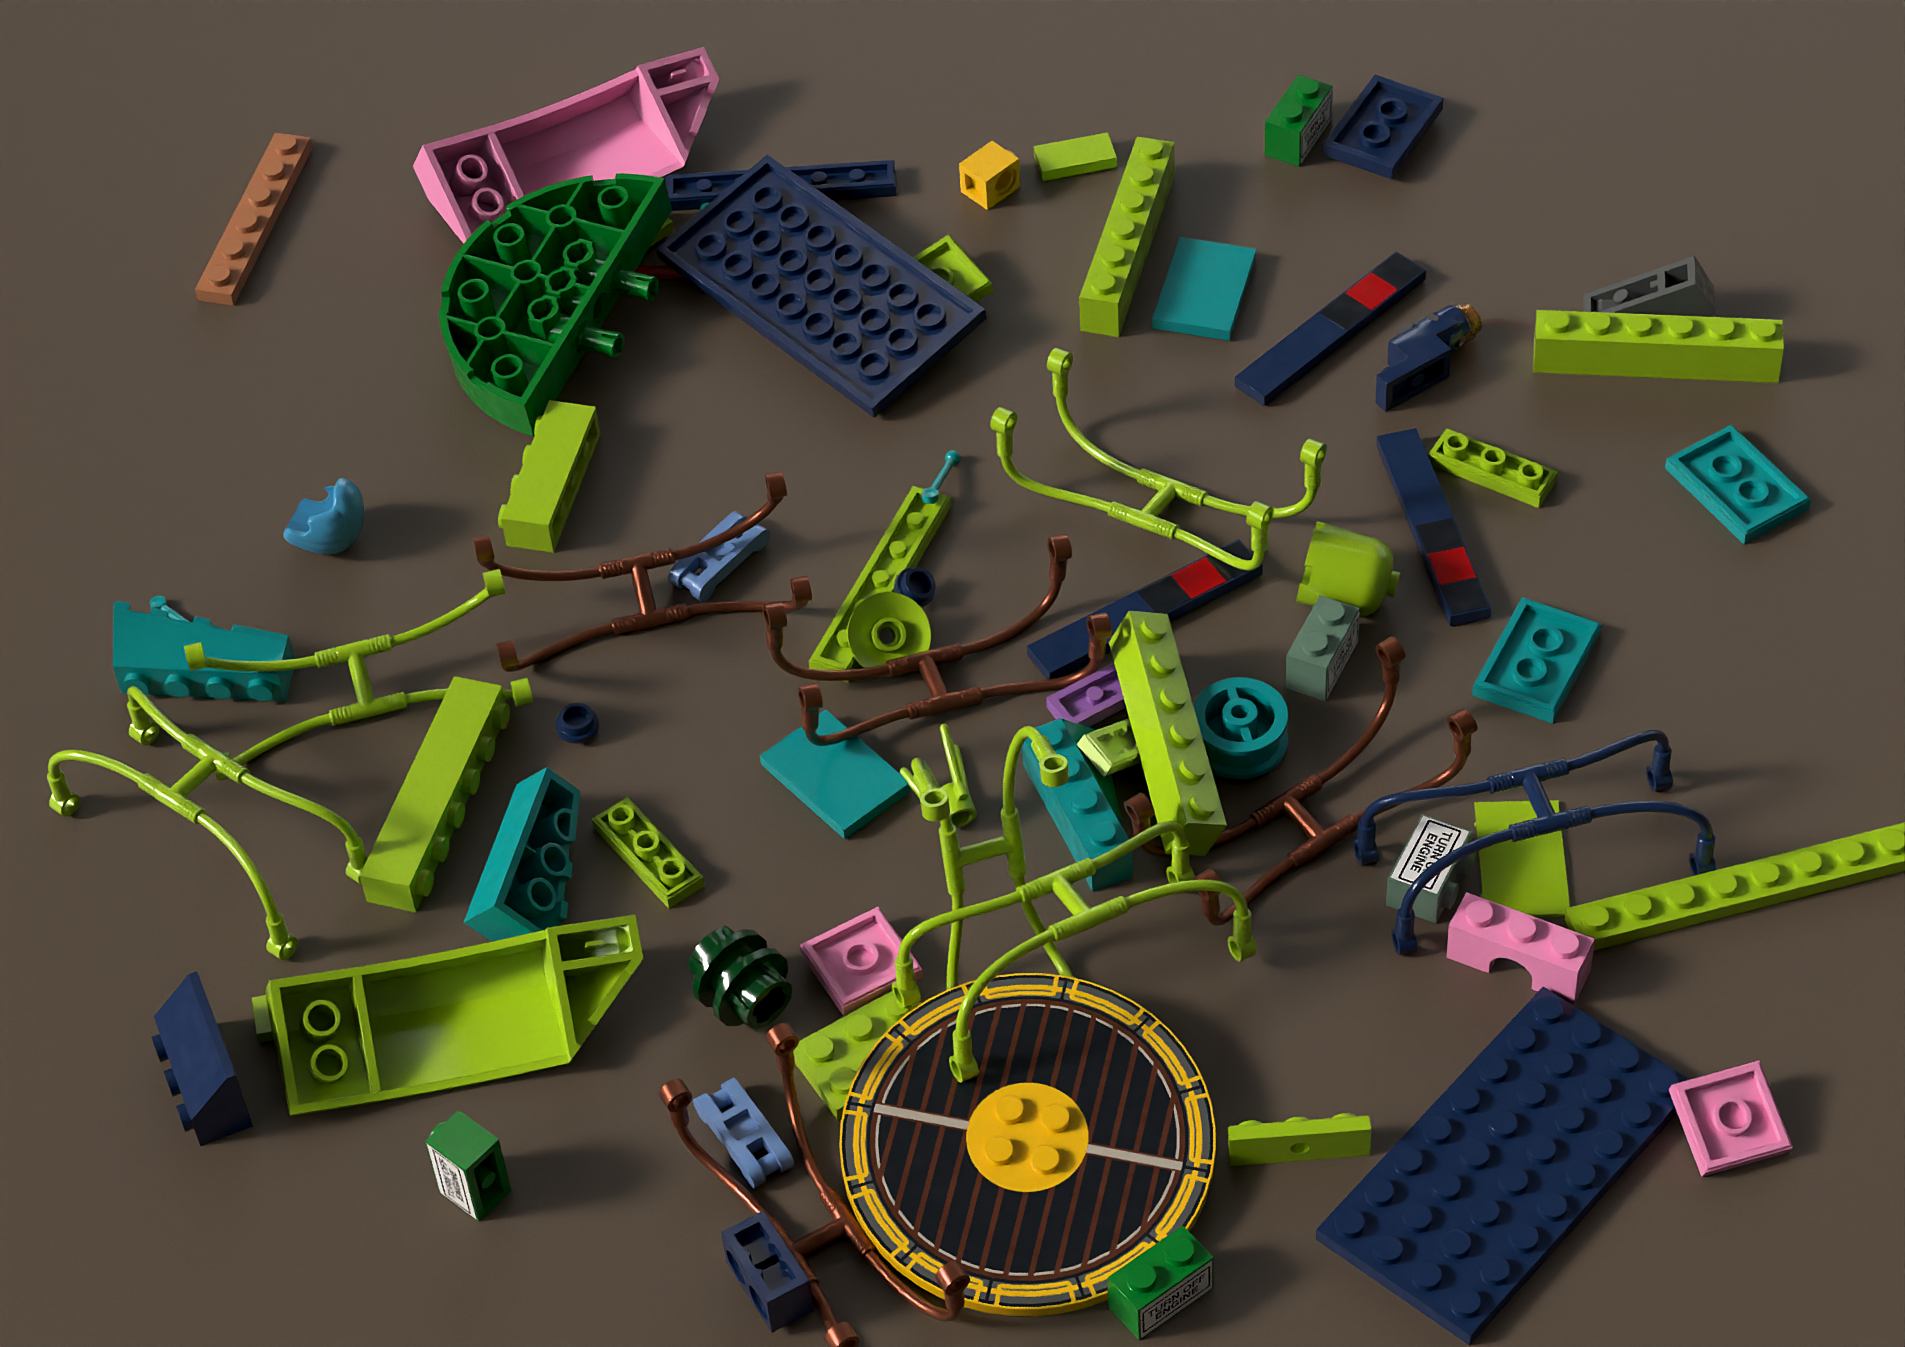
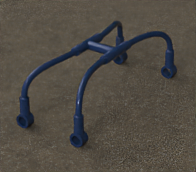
M1647 730L1573 759L1566 760L1561 758L1489 776L1486 781L1394 793L1381 797L1371 803L1365 810L1363 817L1359 820L1358 839L1353 841L1354 852L1359 865L1379 860L1375 842L1376 822L1374 817L1379 811L1393 805L1421 800L1459 797L1488 791L1494 794L1523 786L1537 818L1511 824L1509 829L1469 842L1446 854L1424 870L1407 890L1401 908L1397 911L1396 929L1391 930L1392 942L1396 953L1402 955L1417 951V940L1414 933L1415 913L1412 907L1426 884L1445 868L1460 859L1508 840L1517 842L1589 824L1592 822V819L1638 812L1670 813L1693 820L1701 829L1697 837L1696 851L1689 855V863L1693 875L1716 870L1713 857L1716 838L1713 834L1711 823L1703 813L1692 807L1666 801H1633L1593 808L1583 806L1555 813L1541 783L1542 781L1569 775V771L1596 763L1639 744L1657 741L1658 744L1654 748L1652 765L1646 768L1647 780L1654 792L1670 788L1673 785L1670 771L1672 749L1669 746L1667 735L1660 730Z

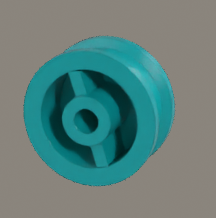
M1234 677L1217 681L1198 695L1193 706L1210 767L1215 776L1231 779L1254 778L1271 771L1281 762L1288 744L1286 730L1288 709L1285 700L1277 690L1256 679Z

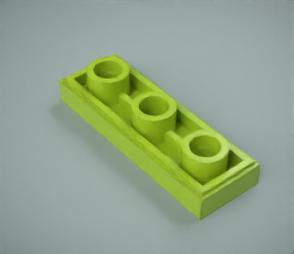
M1447 428L1428 454L1429 460L1435 468L1537 508L1541 506L1554 487L1558 477V471Z
M628 797L592 818L593 828L668 909L705 886L703 876Z
M1341 1113L1332 1118L1312 1120L1306 1117H1292L1285 1122L1273 1123L1248 1120L1239 1125L1228 1127L1229 1166L1370 1156L1371 1124L1370 1117L1367 1115L1356 1116L1351 1113Z

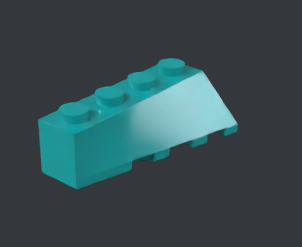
M115 600L113 606V669L121 693L127 694L129 687L136 686L145 695L286 701L294 670L248 672L206 667L190 671L184 646L201 642L205 655L218 659L238 661L295 659L289 635L236 624L232 626L231 630L222 629L212 623L211 619L196 616L193 623L168 618L169 611L151 608L150 614L130 610L131 603Z
M1062 718L1035 727L1042 735L1049 739L1056 754H1060L1067 759L1069 780L1060 787H1048L1041 782L1039 761L1031 747L1032 741L1030 738H1027L1022 746L1023 766L1076 863L1086 858L1094 859L1129 840L1123 829L1112 774L1103 777L1076 745L1084 734L1096 729ZM1132 851L1112 863L1097 869L1094 875L1085 878L1092 892L1133 877Z
M548 767L516 784L463 922L491 942L542 931L548 927L561 926V922L567 919L568 902L564 901L565 885L572 875L573 863L569 862L570 844L575 842L580 790Z

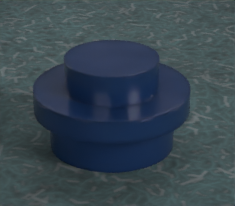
M915 567L907 568L900 572L895 579L894 588L896 593L911 598L923 608L932 601L936 584L933 576L927 570Z
M572 703L565 706L560 711L556 720L557 734L568 743L586 742L593 738L599 729L596 713L583 703Z

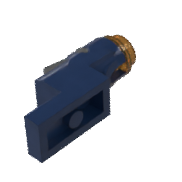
M1468 303L1448 305L1439 311L1425 315L1422 319L1397 328V336L1388 342L1389 366L1377 374L1375 403L1387 412L1449 377L1451 355L1464 344L1474 340L1476 333L1482 329L1481 319L1474 307Z

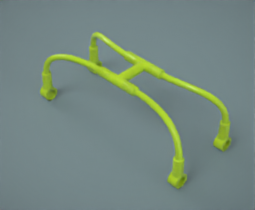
M1054 348L1047 360V370L1052 372L1053 395L1056 397L1059 415L1065 428L1073 439L1091 456L1112 469L1136 479L1139 484L1158 491L1142 510H1138L1117 501L1110 503L1094 497L1047 486L1027 478L1015 468L1011 460L1013 455V431L1018 419L1017 413L1003 407H998L991 418V429L996 431L997 454L1001 457L1006 473L1019 485L1048 497L1107 512L1110 517L1168 539H1179L1230 566L1246 571L1258 568L1263 561L1264 552L1268 549V527L1272 518H1286L1300 514L1313 503L1317 489L1321 486V467L1327 452L1326 444L1313 439L1306 440L1300 453V461L1305 463L1304 485L1307 488L1306 494L1300 502L1283 508H1273L1259 501L1253 502L1251 506L1232 503L1208 495L1207 491L1145 468L1139 470L1099 449L1078 429L1070 415L1066 397L1069 394L1068 372L1072 367L1073 354L1059 348ZM1175 497L1200 507L1207 505L1226 512L1247 516L1246 523L1251 526L1253 558L1251 560L1238 558L1180 529L1178 524L1171 523L1158 516Z
M500 569L484 572L485 589L464 604L429 623L394 636L386 634L370 638L369 640L365 639L314 652L315 655L276 661H238L207 657L201 642L184 646L190 671L206 667L248 672L287 671L312 666L322 668L348 661L358 703L330 709L328 714L314 717L287 728L233 758V760L244 765L271 748L324 725L332 723L333 726L352 722L353 720L356 721L407 708V705L412 703L442 700L448 688L408 694L400 692L374 698L364 657L391 651L394 646L428 635L471 612L489 598L506 594ZM528 678L511 681L512 690L503 689L505 700H515L516 707L533 703ZM229 752L224 753L225 755L230 757ZM215 771L218 781L230 779L219 771Z
M129 687L127 690L129 700L127 707L132 719L129 728L130 737L142 745H149L158 736L160 725L167 733L181 743L183 749L201 761L170 787L149 773L143 774L122 762L97 753L83 750L59 751L50 758L48 764L49 773L47 774V780L52 791L49 800L50 808L60 815L68 817L74 814L80 804L79 795L69 789L64 772L59 769L60 763L64 761L92 763L115 771L135 781L140 789L155 797L161 803L194 824L203 825L232 852L250 877L266 910V924L270 934L266 945L267 951L282 961L289 959L297 949L298 940L288 933L283 915L278 912L270 890L258 868L241 845L220 824L209 817L204 808L189 800L187 796L217 770L238 784L244 783L268 796L325 819L336 826L346 837L345 845L350 860L346 867V875L361 885L360 874L368 859L362 839L357 836L355 830L345 819L330 809L254 777L247 768L207 744L194 734L185 733L171 722L138 687Z
M1025 726L1019 729L1013 737L1008 750L1003 776V808L1000 812L1003 836L962 848L959 847L957 827L952 824L948 793L940 788L932 771L923 759L916 757L911 762L914 773L913 781L920 794L922 816L928 821H940L941 823L939 837L948 893L952 895V911L964 907L963 893L966 887L963 866L1006 854L1009 875L1013 877L1015 888L1026 884L1024 876L1027 870L1019 811L1014 803L1016 767L1025 740L1030 738L1032 741L1031 747L1039 761L1041 782L1044 785L1060 787L1069 780L1067 759L1060 754H1056L1049 739L1042 735L1035 727ZM1032 900L1026 904L1021 903L1035 934L1038 935L1047 931L1038 916ZM963 920L951 924L947 963V990L958 986V966ZM1051 941L1043 945L1059 974L1076 978L1073 976L1054 942Z
M1164 821L1144 830L1094 859L1086 858L1018 886L1016 891L1010 894L946 912L920 923L906 934L900 944L898 956L895 958L896 982L892 984V991L896 1002L901 1008H906L921 1001L920 991L914 979V966L910 950L921 936L936 928L1005 908L1019 902L1026 904L1031 900L1052 892L1057 895L1073 914L1069 918L1050 925L1047 931L1032 937L1004 954L976 979L966 993L959 1008L956 1029L953 1032L954 1055L949 1058L951 1071L958 1082L961 1083L979 1074L977 1062L972 1054L971 1032L968 1029V1020L975 1001L984 988L1001 971L1027 953L1051 941L1057 943L1126 914L1129 908L1173 894L1213 891L1227 895L1235 903L1233 935L1228 937L1227 942L1232 956L1240 962L1257 954V945L1251 935V911L1247 907L1243 894L1234 886L1217 880H1193L1195 875L1190 866L1189 842L1186 840L1185 832L1179 823ZM1172 832L1174 835V841L1172 842V866H1169L1166 870L1169 884L1150 888L1125 898L1118 896L1092 908L1071 885L1094 875L1097 869L1112 863L1161 834Z

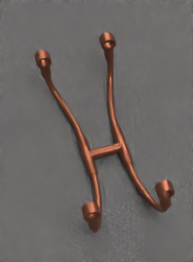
M782 471L765 475L768 501L753 515L727 531L677 550L669 548L599 563V567L570 571H538L509 567L494 561L495 557L489 534L474 537L473 543L478 563L489 571L500 569L501 575L532 581H575L597 577L608 579L610 577L631 574L640 613L614 618L611 623L599 625L574 634L519 660L517 659L513 640L496 643L502 669L507 672L519 671L572 646L613 632L615 635L684 619L687 620L688 616L704 613L763 611V605L779 602L724 601L688 606L683 603L656 609L647 570L675 564L676 560L720 546L757 525L776 508L784 496H787ZM807 575L790 579L792 600L781 601L785 611L803 608L807 605L808 601L812 600V592Z
M1061 534L1048 538L1047 546L1050 555L1049 577L1052 580L1051 585L1042 602L1025 618L999 633L960 646L959 643L923 651L887 660L886 664L849 670H816L795 665L788 661L781 652L783 647V630L787 626L786 612L782 602L763 605V616L766 623V645L770 649L775 663L787 673L810 680L846 681L887 674L892 677L920 670L932 695L930 698L907 703L904 708L879 715L842 731L829 735H818L816 729L819 726V709L823 707L820 688L816 682L799 686L798 697L802 711L801 726L805 730V735L809 742L816 746H829L904 718H909L910 720L981 703L983 699L995 696L1068 687L1095 673L1100 666L1101 660L1105 658L1107 638L1112 636L1111 622L1105 612L1087 617V629L1090 635L1088 650L1090 662L1083 670L1077 673L1054 679L1003 684L986 688L976 686L949 693L937 668V665L961 660L965 655L990 648L1018 635L1037 622L1050 609L1059 594L1062 581L1066 578L1067 559L1072 558V547L1068 536Z
M1391 636L1375 647L1377 656L1382 662L1383 681L1386 683L1385 693L1376 716L1358 741L1317 776L1313 774L1250 813V818L1223 831L1211 847L1213 848L1230 841L1254 827L1261 828L1283 813H1286L1309 838L1308 841L1287 853L1286 859L1263 875L1243 894L1247 905L1292 867L1298 868L1358 830L1359 820L1363 817L1366 809L1355 815L1349 814L1337 823L1324 829L1300 803L1321 790L1324 783L1346 768L1368 746L1385 722L1395 698L1397 683L1400 680V661L1406 657L1402 645L1396 638ZM1463 708L1447 718L1448 727L1454 736V753L1456 755L1454 762L1439 775L1405 791L1438 788L1453 779L1462 770L1468 755L1471 753V734L1478 729L1474 717L1468 710ZM1140 792L1124 802L1126 812L1132 819L1134 836L1150 828L1149 818L1154 815V809L1150 801ZM1400 804L1387 807V808H1385V809L1379 811L1376 815H1378V814H1380V813H1382V812H1384V811H1387V810H1389V809H1391V808H1394V807H1396V806H1398V805H1400ZM1151 840L1141 845L1146 852L1152 855L1172 857V854L1165 853L1164 846L1157 845ZM1210 868L1193 878V880L1221 881L1218 875ZM1198 891L1201 897L1202 912L1212 925L1220 926L1233 918V912L1236 910L1235 903L1219 914L1218 895L1220 893Z
M781 1023L774 1026L767 1033L766 1041L774 1051L777 1068L782 1073L788 1113L800 1155L814 1185L820 1193V1201L834 1219V1221L795 1242L789 1237L778 1219L772 1218L760 1202L716 1162L693 1137L688 1128L690 1119L687 1108L692 1100V1094L681 1079H673L661 1087L659 1097L669 1110L671 1124L677 1129L685 1146L754 1215L761 1211L765 1212L809 1279L812 1298L827 1328L824 1339L829 1347H857L860 1343V1338L849 1322L837 1323L833 1311L819 1287V1279L805 1260V1257L844 1236L851 1243L860 1258L867 1260L884 1282L913 1307L940 1321H953L959 1316L961 1309L965 1305L964 1289L970 1282V1277L958 1261H951L942 1266L935 1275L936 1281L944 1291L945 1304L948 1309L937 1307L924 1300L907 1287L876 1254V1247L867 1237L835 1188L829 1187L812 1154L800 1114L793 1074L795 1068L793 1051L799 1044V1038L789 1024Z

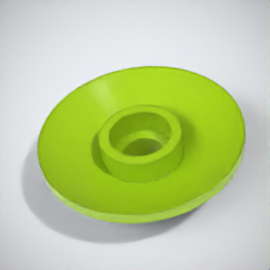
M882 592L866 598L855 608L849 619L847 639L854 658L862 667L866 668L886 664L887 660L928 651L931 643V628L925 612L914 600L903 594ZM882 629H887L892 633L893 640L890 644H885L880 640L879 633Z

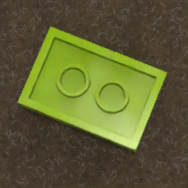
M890 991L799 1041L798 1046L793 1051L795 1064L837 1120L842 1118L850 1086L865 1057L893 1024L920 1005L921 1002L901 1008L896 1002L893 991Z

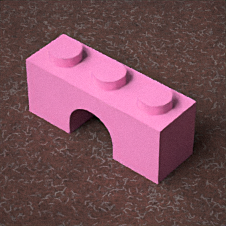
M1466 892L1449 924L1447 958L1487 973L1490 972L1496 958L1514 960L1529 971L1532 977L1531 989L1539 991L1542 987H1545L1574 1005L1591 972L1595 939Z

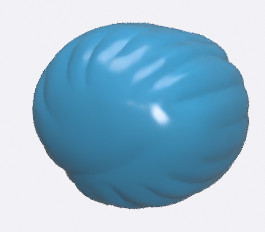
M339 478L335 486L325 487L324 490L328 492V497L323 501H314L308 498L300 501L283 533L284 539L288 543L311 553L332 555L344 552L356 541L363 526L364 501L359 487L347 478Z

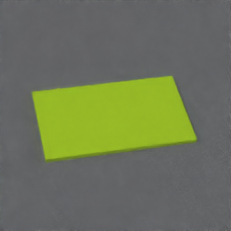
M1550 800L1555 813L1560 812L1559 801ZM1530 801L1474 802L1476 820L1474 826L1477 831V839L1509 829L1511 824L1537 818ZM1562 830L1517 842L1508 840L1478 851L1482 886L1481 898L1536 918L1564 917L1565 908L1570 907Z

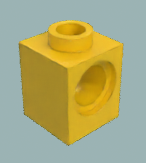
M990 141L959 163L961 192L987 210L1020 187L1019 158L1012 151L1004 149L994 141Z

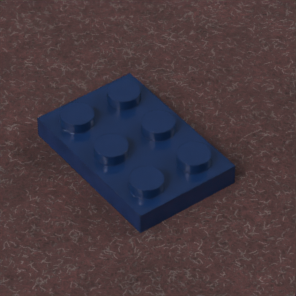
M1375 74L1323 143V155L1392 179L1443 110L1444 98Z

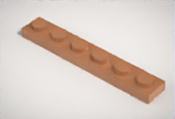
M274 133L195 288L198 301L235 305L313 149L310 137Z

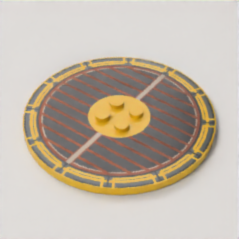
M1015 973L997 975L984 988L975 1001L969 1016L968 1029L971 1032L972 1054L977 1062L979 1074L960 1083L953 1075L949 1064V1058L954 1055L953 1032L956 1029V1021L961 1003L976 980L950 988L929 998L905 1014L875 1043L858 1069L845 1100L840 1124L839 1148L841 1169L847 1196L859 1224L879 1253L898 1272L917 1286L944 1300V1291L936 1281L935 1275L945 1264L951 1261H958L970 1277V1282L964 1289L965 1308L1005 1316L1036 1317L1063 1314L1107 1301V1278L1182 1225L1190 1232L1206 1202L1215 1164L1216 1127L1208 1090L1196 1063L1184 1045L1158 1018L1133 1000L1111 989L1069 976L1045 973Z

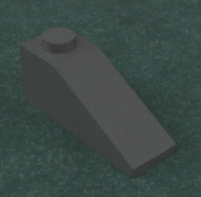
M1695 255L1583 294L1584 312L1702 317L1715 315L1714 285Z

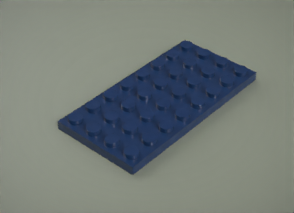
M768 154L656 248L658 258L873 418L880 414L987 319L985 309Z
M1542 987L1316 1229V1240L1470 1346L1677 1114L1668 1089L1673 1084L1690 1079L1547 988Z

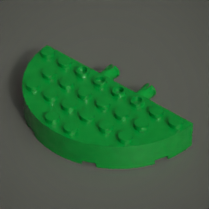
M616 173L615 179L594 181L593 175L558 182L531 192L506 206L507 212L492 223L489 220L485 221L466 240L455 255L444 278L441 289L442 302L441 310H439V320L455 376L472 402L484 413L515 431L534 437L537 417L539 415L543 416L549 400L556 401L586 350L601 353L612 358L620 356L619 352L622 353L624 348V335L618 332L603 330L600 327L621 294L635 296L650 302L657 295L659 289L658 277L636 273L635 270L672 212L665 178L641 174Z

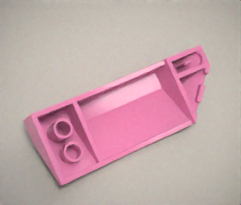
M704 47L641 64L633 71L539 110L492 126L422 145L413 168L428 200L464 244L485 221L489 220L492 223L507 212V205L543 187L593 175L594 181L615 179L616 173L641 174L663 178L683 168L711 97L719 82V77Z

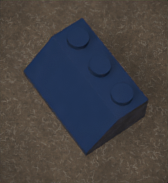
M198 972L188 974L154 1015L160 1034L151 1038L159 1061H170L172 1068L163 1072L172 1097L182 1094L184 1103L177 1105L176 1108L184 1130L187 1132L194 1129L199 1144L202 1146L251 1128L253 1125Z

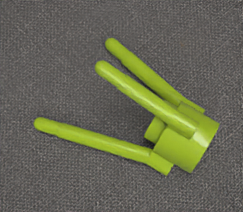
M942 724L940 732L953 782L945 784L940 788L948 793L952 824L959 828L972 822L977 816V811L969 793L960 748L957 744L953 745L948 725ZM906 767L901 768L900 774L920 799V794L913 781V775Z

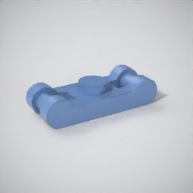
M733 511L700 542L727 531L747 519V517L737 511ZM757 524L720 546L680 559L671 568L668 580L680 589L688 588L691 596L701 602H705L712 596L716 586L752 552L761 551L767 545L770 531ZM699 568L703 569L704 571L699 576L695 574Z
M734 1077L722 1083L721 1090L709 1096L707 1093H704L693 1099V1104L699 1117L712 1129L741 1169L745 1180L751 1188L754 1189L765 1183L766 1176L776 1170L782 1173L794 1166L793 1158L785 1144ZM728 1106L732 1107L731 1109L723 1113L721 1112L722 1109ZM764 1147L768 1154L756 1160L752 1153Z

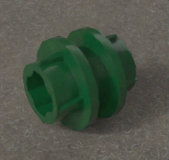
M724 925L723 928L714 930L705 936L689 957V969L695 975L692 985L694 997L705 1007H713L714 1016L726 1026H740L746 1023L757 1031L777 1019L785 1010L790 999H792V985L786 980L788 973L787 959L775 948H767V941L755 930L743 929L734 932Z

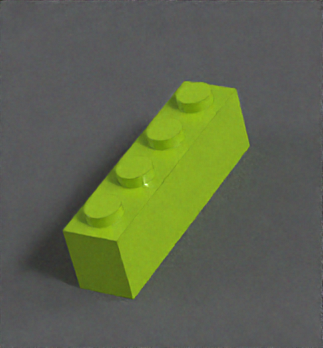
M549 400L543 416L539 415L537 417L532 444L526 445L524 449L521 471L512 478L511 495L508 503L502 504L500 508L498 525L504 531L507 546L554 553L600 437V429L595 406Z

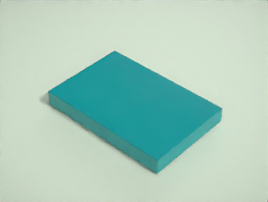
M1180 237L1152 317V329L1230 341L1256 261V249Z
M1732 424L1666 458L1665 469L1744 545L1810 509L1811 499Z
M1522 597L1473 685L1472 696L1553 724L1601 634L1602 624Z
M826 709L819 713V726L816 729L818 735H829L847 729L845 725ZM801 726L760 755L761 765L844 840L911 792V788L903 776L857 736L829 746H816L809 742L805 735V730Z

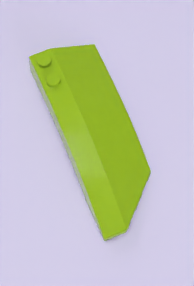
M636 915L548 927L542 931L423 956L269 980L265 995L273 1042L290 1116L429 1094L568 1064L643 960Z

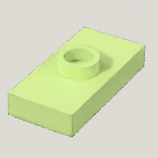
M1129 718L1084 734L1076 744L1103 777L1141 763Z

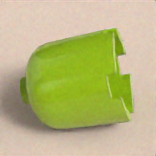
M1317 521L1304 565L1306 568L1302 583L1299 585L1296 603L1313 607L1319 595L1358 607L1359 616L1374 614L1382 606L1386 595L1394 597L1400 572L1392 571L1394 557L1391 548L1384 541L1375 537Z

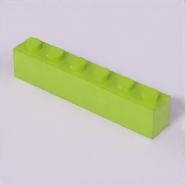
M1136 137L1079 296L1080 331L1114 337L1120 336L1175 177L1174 142Z
M1537 310L1533 373L1779 383L1784 350L1783 320Z
M1128 611L1110 639L1109 645L1157 823L1164 821L1179 823L1185 832L1186 840L1189 842V855L1206 856L1227 824L1168 614ZM1173 833L1161 834L1165 853L1172 854Z
M453 677L360 874L367 902L416 912L423 896L427 897L430 894L434 882V872L438 863L444 862L448 855L449 839L454 829H458L462 825L466 802L470 795H474L477 792L483 765L485 762L491 761L495 751V739L500 729H505L509 722L510 706L505 702L502 685Z

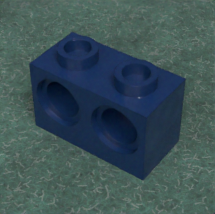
M764 1211L721 1232L726 1263L771 1333L814 1311L810 1281Z

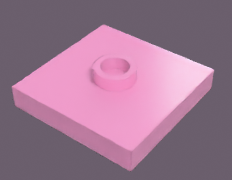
M876 907L800 944V952L843 1016H846L892 991V984L896 982L895 958L898 956L902 939L880 908ZM910 952V956L913 959L914 979L917 981L923 978L921 966Z
M1759 1060L1676 1083L1668 1089L1701 1177L1789 1153L1793 1148Z

